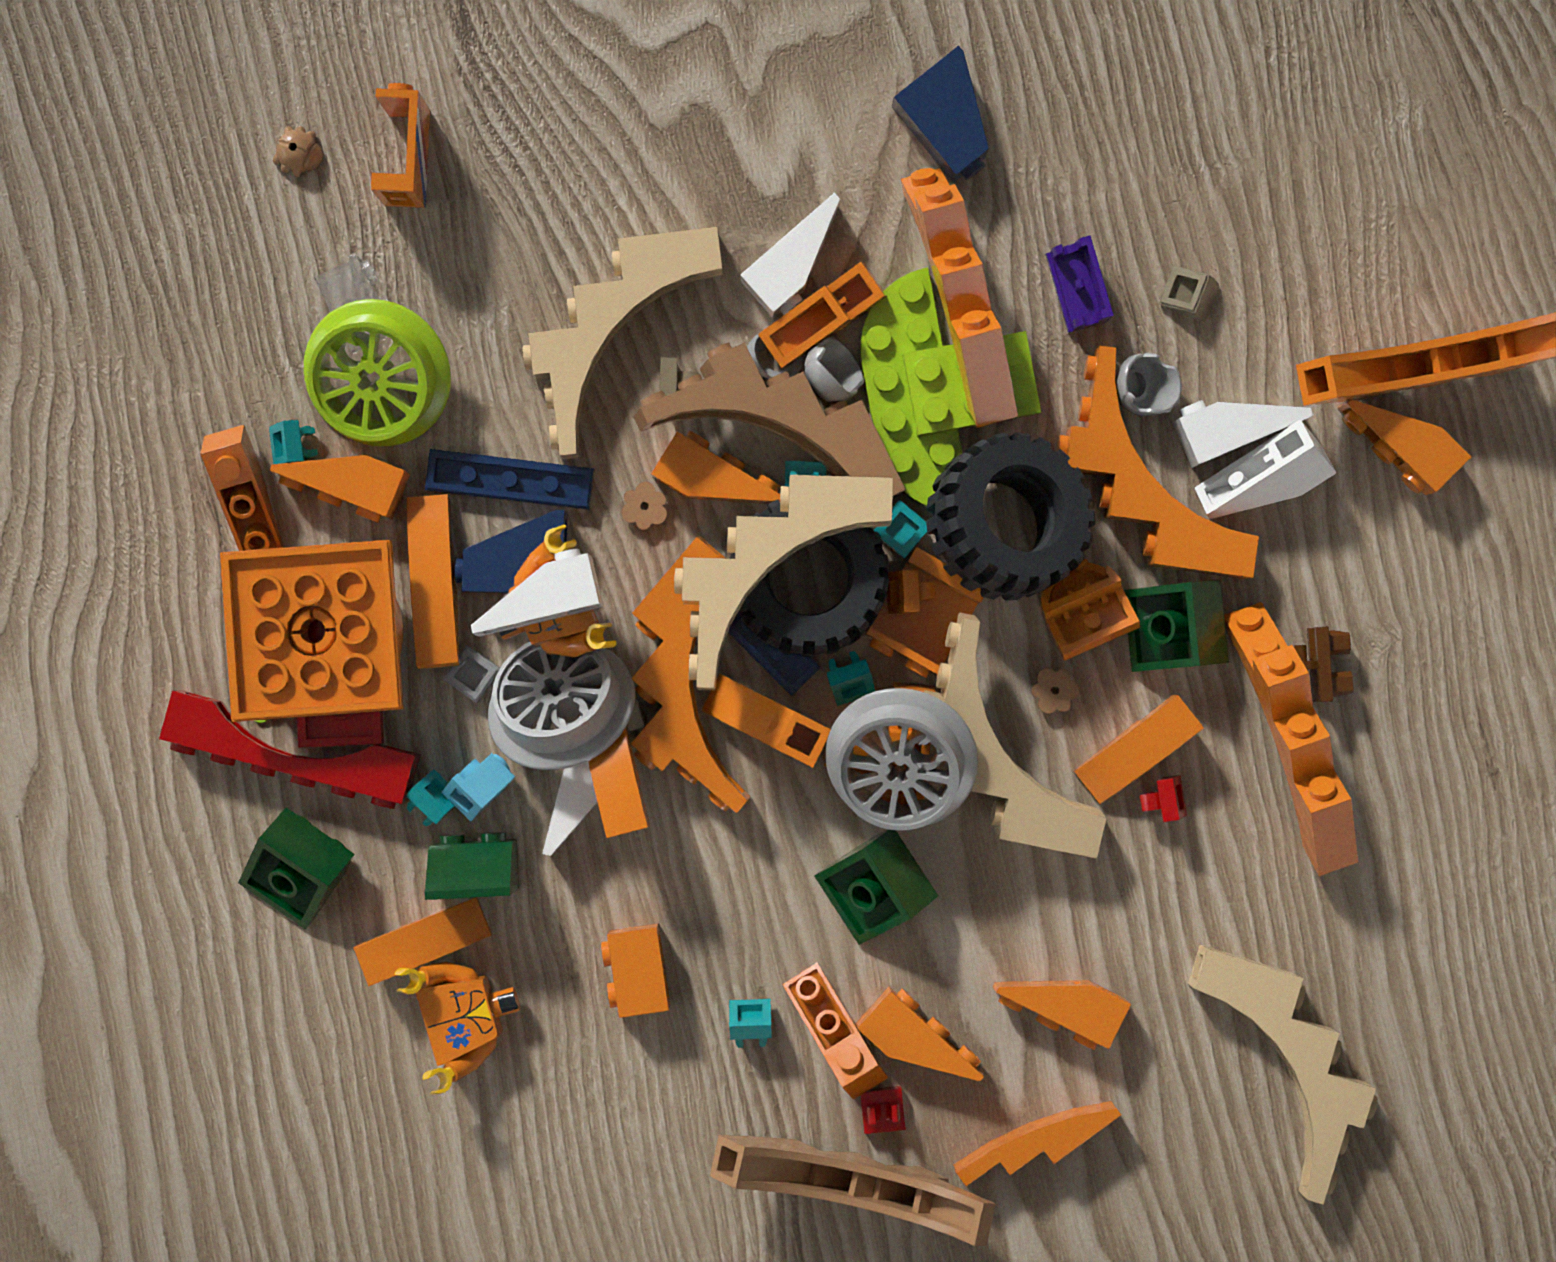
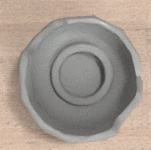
M828 337L809 351L804 364L805 376L815 394L827 402L837 403L847 401L858 392L857 389L864 383V376L858 362L842 342L833 337Z
M1152 353L1136 354L1128 357L1119 367L1115 381L1117 395L1122 406L1138 416L1170 412L1179 403L1182 392L1180 372L1177 367L1163 363L1159 359L1158 354Z

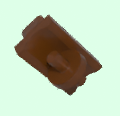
M1329 626L1307 628L1309 661H1307L1306 645H1294V648L1306 669L1310 670L1312 701L1333 702V697L1353 693L1352 672L1331 671L1332 655L1350 654V633L1335 630L1329 631Z

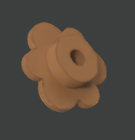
M641 482L637 485L635 491L628 490L625 492L624 501L627 504L623 506L621 515L628 523L636 522L637 527L641 530L648 529L651 523L655 525L662 524L667 518V511L663 507L667 500L666 495L663 492H656L654 485L650 482ZM643 503L649 505L647 510L641 509Z
M1043 668L1038 672V683L1032 686L1031 693L1035 698H1039L1038 707L1042 712L1053 713L1056 709L1062 712L1068 711L1071 707L1070 700L1078 697L1080 687L1077 682L1069 680L1070 673L1068 670L1059 669L1055 672L1051 668ZM1054 686L1058 688V692L1056 694H1053L1051 692V689Z

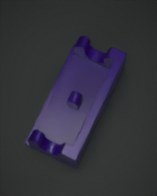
M1091 235L1079 238L1075 243L1067 246L1057 245L1052 248L1051 252L1045 254L1068 333L1106 323L1114 316Z

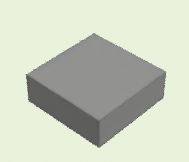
M466 645L459 655V666H451L443 680L478 703L494 681L500 667Z

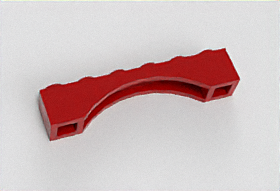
M183 690L172 691L159 736L160 740L171 742L170 750L179 753L195 755L196 749L211 753L210 760L229 766H234L236 760L250 763V771L270 777H274L276 771L291 774L290 782L312 788L315 787L316 781L332 785L330 792L333 794L355 798L356 792L372 796L371 804L389 809H395L396 803L404 804L408 802L409 799L406 795L412 789L421 756L418 753L384 744H376L354 754L333 758H313L291 754L265 743L251 734L239 722H232L231 712L222 701Z

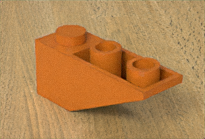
M1352 399L1338 407L1345 415L1342 418L1344 424L1357 435L1363 433L1374 444L1371 447L1374 454L1388 465L1393 463L1403 473L1401 479L1405 485L1417 494L1422 492L1424 495L1437 492L1471 458L1442 427Z
M245 425L204 436L200 455L239 551L284 548L259 461Z
M690 430L686 436L678 431L676 432L651 473L653 478L687 499L770 504L778 499L780 501V494L778 493L781 488L780 485L762 474L757 479L743 472L746 466L743 462L724 452L721 458L707 450L710 445L707 440Z
M367 455L272 464L270 471L281 475L278 483L302 492L304 485L319 490L317 499L337 507L341 506L343 500L357 505L358 508L355 514L379 523L381 515L393 519L411 475L405 470Z
M719 674L716 680V688L711 690L701 710L812 768L831 730L722 674Z
M818 963L782 984L840 1085L853 1100L889 1078Z
M1089 980L995 982L993 985L995 992L1001 995L998 1000L1001 1004L1017 1012H1021L1024 1006L1038 1013L1035 1020L1052 1030L1058 1031L1062 1025L1075 1032L1072 1039L1092 1050H1095L1098 1044L1107 1049L1110 1048L1131 1006V1003L1125 998Z
M889 986L856 1022L857 1029L889 1058L976 1081H981L984 1078L983 1073L978 1068L982 1061L964 1044L958 1050L948 1041L947 1038L951 1032L935 1017H932L929 1021L923 1018L916 1011L920 1004L903 988L896 993Z

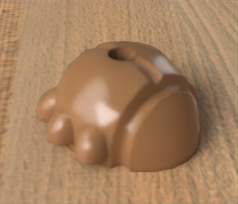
M287 126L284 129V134L278 140L279 143L276 145L273 163L275 165L281 164L283 173L292 171L295 177H300L306 170L308 172L315 170L321 164L323 158L322 149L319 144H316V133L314 131L305 133V128L302 126L297 127L295 130ZM297 145L296 150L291 151V146Z

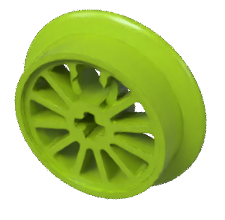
M363 299L353 301L336 308L325 316L316 326L307 343L303 368L307 392L320 416L343 436L370 446L400 445L424 434L436 423L443 413L451 388V370L448 356L436 332L412 310L386 300ZM380 334L393 340L392 346L384 356L378 354ZM346 342L354 346H360L363 352L360 361H355L347 355L345 351ZM401 346L411 360L394 366L390 359ZM330 355L339 368L331 367ZM410 368H415L418 382L398 379L396 374ZM375 371L380 378L371 382L367 376ZM330 378L347 380L350 383L334 388L331 385ZM393 388L416 392L415 403H410ZM353 391L355 395L345 407L337 396ZM361 398L364 400L363 417L354 414L352 410ZM386 399L402 410L406 416L394 418ZM374 401L384 422L372 419Z

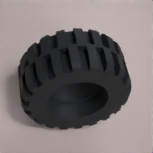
M1016 432L1010 437L1006 433H1000L991 436L987 440L982 439L945 466V471L937 476L932 485L935 493L928 497L926 507L928 512L933 513V517L926 521L927 533L929 535L934 534L936 542L931 545L936 557L942 554L947 562L943 568L951 577L958 574L962 578L960 585L969 591L981 588L980 594L982 597L994 600L1001 596L1005 601L1018 600L1023 596L1027 598L1069 576L1070 571L1077 568L1084 560L1083 551L1091 546L1093 533L1089 532L1088 529L1095 525V511L1089 510L1088 503L1093 501L1090 488L1084 489L1081 482L1084 475L1079 467L1073 469L1067 461L1070 457L1061 449L1056 452L1051 450V442L1041 437L1031 442L1029 434ZM989 483L1002 484L1013 488L1030 504L1037 522V537L1032 551H1019L1005 545L989 528L983 511L984 492Z
M778 499L768 504L767 509L759 514L757 512L753 517H788V512H780V501ZM857 528L822 538V540L832 544L841 553L848 568V585L844 595L836 605L825 612L805 615L787 609L775 597L771 589L768 572L747 596L738 611L741 620L748 630L750 629L757 636V639L764 644L777 648L779 652L788 655L790 653L800 654L802 657H815V655L824 653L829 655L838 652L839 649L847 645L850 646L860 639V636L876 620L888 590V556L884 552L883 541L878 531L874 532L872 528ZM735 553L731 554L730 559H735Z

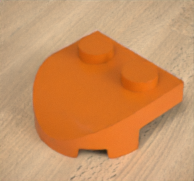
M1084 559L1077 568L1070 571L1069 576L1048 587L1041 594L1046 626L1064 661L1140 628V621L1122 588L1121 579L1109 566L1105 568L1089 563L1087 559Z

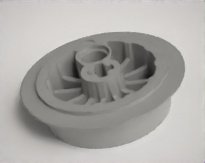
M528 642L506 659L495 677L488 708V724L491 736L496 746L504 755L525 767L538 770H559L587 762L611 746L624 731L630 720L635 703V686L631 679V673L624 662L606 648L597 649L573 658L547 654L542 650L541 646L535 647L531 642ZM602 684L600 689H591V687ZM586 702L594 703V705L588 709ZM522 712L516 719L514 718L515 714ZM574 715H580V717L576 721L571 723L566 722V720L569 717ZM539 718L536 728L530 729L529 727ZM551 722H553L556 729L549 730Z
M883 689L855 700L835 720L826 744L825 756L828 775L840 798L865 821L889 830H913L946 818L962 805L971 792L976 780L978 753L973 735L965 721L953 708L942 700L913 689ZM886 726H901L900 740L893 742ZM908 728H914L907 738ZM876 730L884 749L865 735ZM918 742L919 745L931 743L937 751L932 754H922L915 748V744ZM855 745L859 746L873 758L853 754V747ZM942 761L948 762L949 769L947 771L934 769ZM853 768L869 770L871 772L857 776V772ZM926 781L943 783L945 785L936 790ZM877 782H881L874 789L873 792L871 790L865 789L864 787ZM913 788L927 799L918 800ZM887 789L892 790L891 802L880 799ZM899 791H903L908 804H899L897 802Z

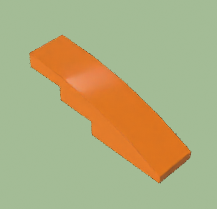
M448 494L408 497V555L416 666L418 669L459 666L458 596L455 585L454 545L451 539L450 499Z
M1112 1101L1068 1109L1029 1122L997 1137L959 1160L953 1166L964 1185L968 1186L999 1162L1009 1175L1016 1172L1043 1151L1052 1163L1055 1164L1122 1114Z

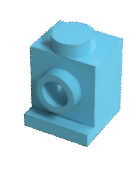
M491 753L481 763L476 758L472 760L459 774L457 773L450 780L441 793L471 822L506 789L515 776L510 772L508 764L502 757Z

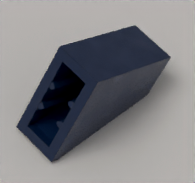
M958 45L895 95L892 103L894 111L953 183L962 176L967 181L981 171L986 165L982 160L986 157L989 149L965 54Z
M554 510L463 549V559H456V583H462V591L467 593L509 594L508 590L514 586V576L530 553L544 541L548 530L566 525L567 528L562 530L560 536L563 543L567 542L568 512L565 510Z

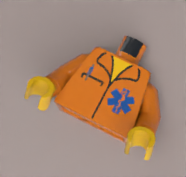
M566 525L552 528L546 532L544 541L530 553L514 576V586L508 590L509 593L542 565L556 561V553L570 550L576 546L575 539L565 543L561 540L560 535L562 530L567 528ZM594 610L499 632L503 640H507L526 631L533 646H541L542 650L547 654L573 658L597 649L613 648L616 646V640L605 641L603 637L604 630L607 627H612V623H599Z
M448 961L422 966L417 970L399 968L395 971V975L398 976L409 975V985L406 988L397 989V992L404 994L416 993L437 1066L444 1064L443 1068L428 1070L423 1074V1080L429 1079L434 1075H437L440 1079L439 1088L430 1092L431 1095L447 1092L452 1082H456L478 1069L495 1050L496 1038L503 1032L499 1017L520 1011V1003L514 987L492 993L487 976H478L472 968Z

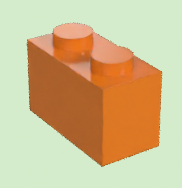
M659 923L610 930L607 934L608 941L601 942L604 967H612L614 981L607 983L610 1008H618L619 1018L669 1011L671 1004Z

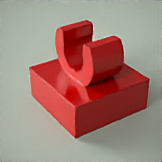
M1181 775L1163 777L1157 780L1158 791L1145 792L1140 795L1142 812L1161 809L1163 822L1181 820L1187 816Z
M901 1086L873 1088L860 1095L864 1134L906 1130Z

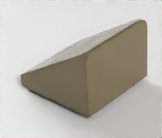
M1173 266L1159 305L1204 322L1208 317L1219 284L1209 274Z

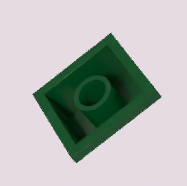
M1220 580L1186 582L1124 590L1140 621V628L1128 633L1132 672L1229 663Z
M286 807L258 838L238 884L306 930L344 876L355 854L348 850L340 841L332 839L313 826L305 817L297 815Z
M887 829L870 838L814 875L858 945L912 919L939 896L896 830Z
M506 832L481 833V841L465 842V834L439 836L440 843H434L428 848L425 900L511 896L519 889L517 839H506Z

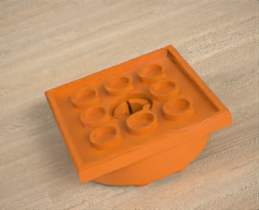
M392 540L220 552L232 722L404 709L400 662L403 644V620L400 606L396 599ZM316 620L321 621L325 629L330 630L325 632L323 639L318 643L312 642L308 636V628Z

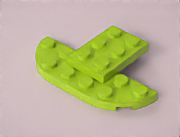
M928 267L902 276L883 291L887 297L871 307L863 326L860 341L861 367L871 420L906 489L903 492L927 507L928 497L935 493L932 485L937 476L945 471V466L962 454L958 429L976 426L967 406L954 345H942ZM1022 331L1003 335L1018 417L1011 419L1039 415L1041 408L1027 333Z

